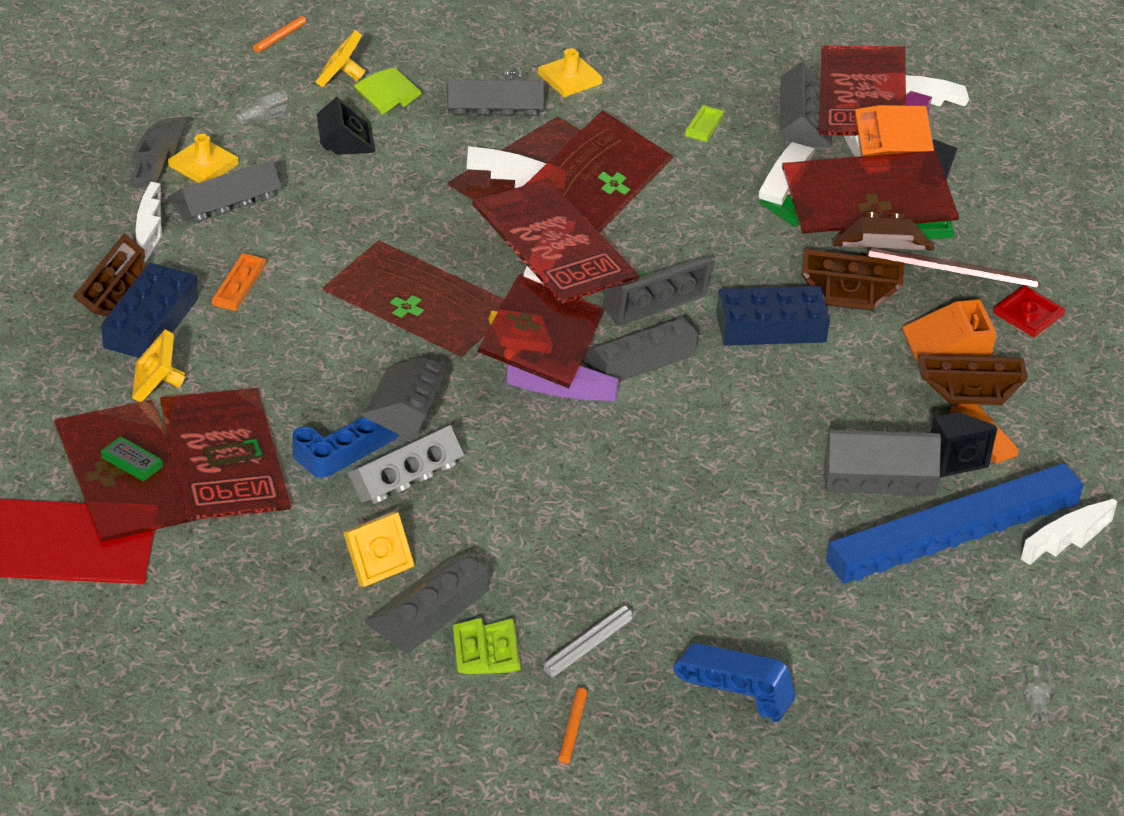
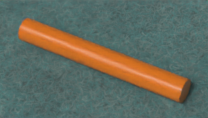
M300 16L259 41L253 45V50L260 53L306 24L305 17Z
M577 688L558 758L559 762L569 764L571 761L588 694L584 688Z

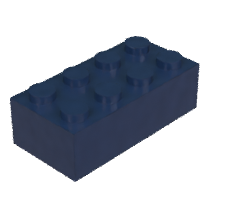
M150 262L101 324L103 348L140 358L165 329L173 333L198 300L197 275Z
M821 286L719 289L716 314L724 346L826 343L830 318Z

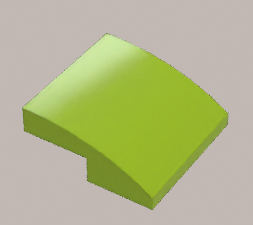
M389 68L374 73L354 85L355 90L381 115L388 112L398 103L402 107L407 106L422 94L396 68Z
M482 618L453 625L457 670L459 673H507L521 670L516 625L513 618L484 625Z

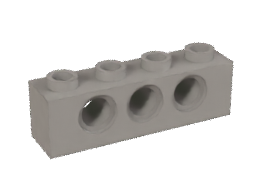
M451 425L347 473L360 501L363 503L371 500L373 504L387 499V492L395 489L396 493L411 487L410 481L416 478L421 482L434 476L433 470L439 467L444 471L457 465L455 460L464 456ZM428 449L433 454V461L429 460L427 456ZM405 460L410 464V472L404 467ZM382 471L387 475V483H384L381 479Z

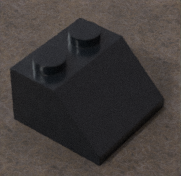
M337 96L316 114L320 144L324 149L331 150L336 155L375 152L371 122Z
M960 412L933 417L930 433H940L941 436L939 478L989 468L998 429L996 425Z

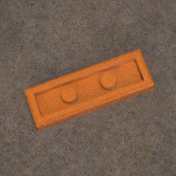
M242 253L213 296L212 305L237 311L265 268L266 259Z
M958 404L950 409V414L960 412L996 425L978 404ZM997 425L998 429L991 460L995 464L1018 456L1019 451L1016 445Z

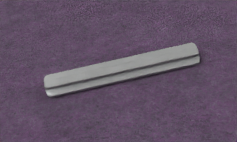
M624 605L620 606L543 663L544 673H547L549 677L556 676L632 620L631 615L633 613L631 609Z

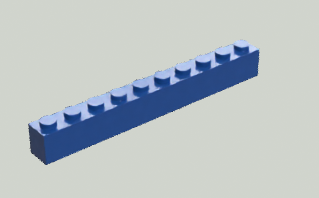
M1063 463L831 541L828 545L826 562L843 584L853 580L859 581L865 576L877 572H885L891 567L908 564L914 559L926 555L932 556L938 551L949 547L955 548L961 543L972 539L978 540L987 534L1004 531L1010 526L1027 523L1033 518L1042 515L1048 516L1054 511L1065 507L1071 508L1079 503L1084 484Z

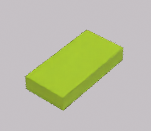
M702 105L686 128L685 136L707 142L724 118V111Z

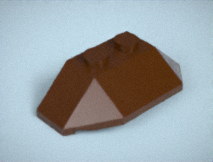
M865 211L864 216H857L831 239V245L934 250L933 243L911 219L904 218V213H889V217H879L880 212Z
M124 233L74 293L73 297L93 314L107 317L146 268L144 261L145 250Z
M804 249L801 275L809 286H821L826 306L874 311L903 286L904 262Z
M918 355L921 378L949 404L1003 405L1023 385L1028 377L1024 358Z

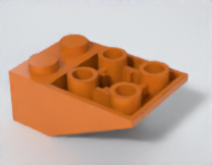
M878 105L855 109L854 119L862 164L934 153L926 106Z
M981 299L954 302L902 327L903 334L917 364L918 355L992 357L997 334Z

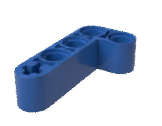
M365 417L350 423L325 438L311 427H299L292 433L293 457L312 475L324 478L396 440L399 434Z
M692 643L674 664L675 674L680 679L689 683L755 697L759 714L764 718H772L773 722H779L795 700L790 671L783 662L776 659Z

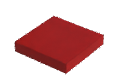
M1024 285L995 306L993 314L1030 336L1036 337L1064 316L1065 309Z

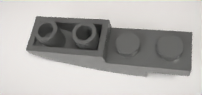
M185 117L167 118L157 121L142 136L132 156L137 163L130 180L134 188L148 187L150 182L157 183L166 157L174 156L186 123Z

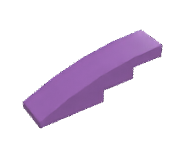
M513 358L508 363L507 384L566 398L615 401L617 399L618 378L571 362L566 368L559 367L556 371L554 370L558 367L557 365H552L542 360L537 366Z

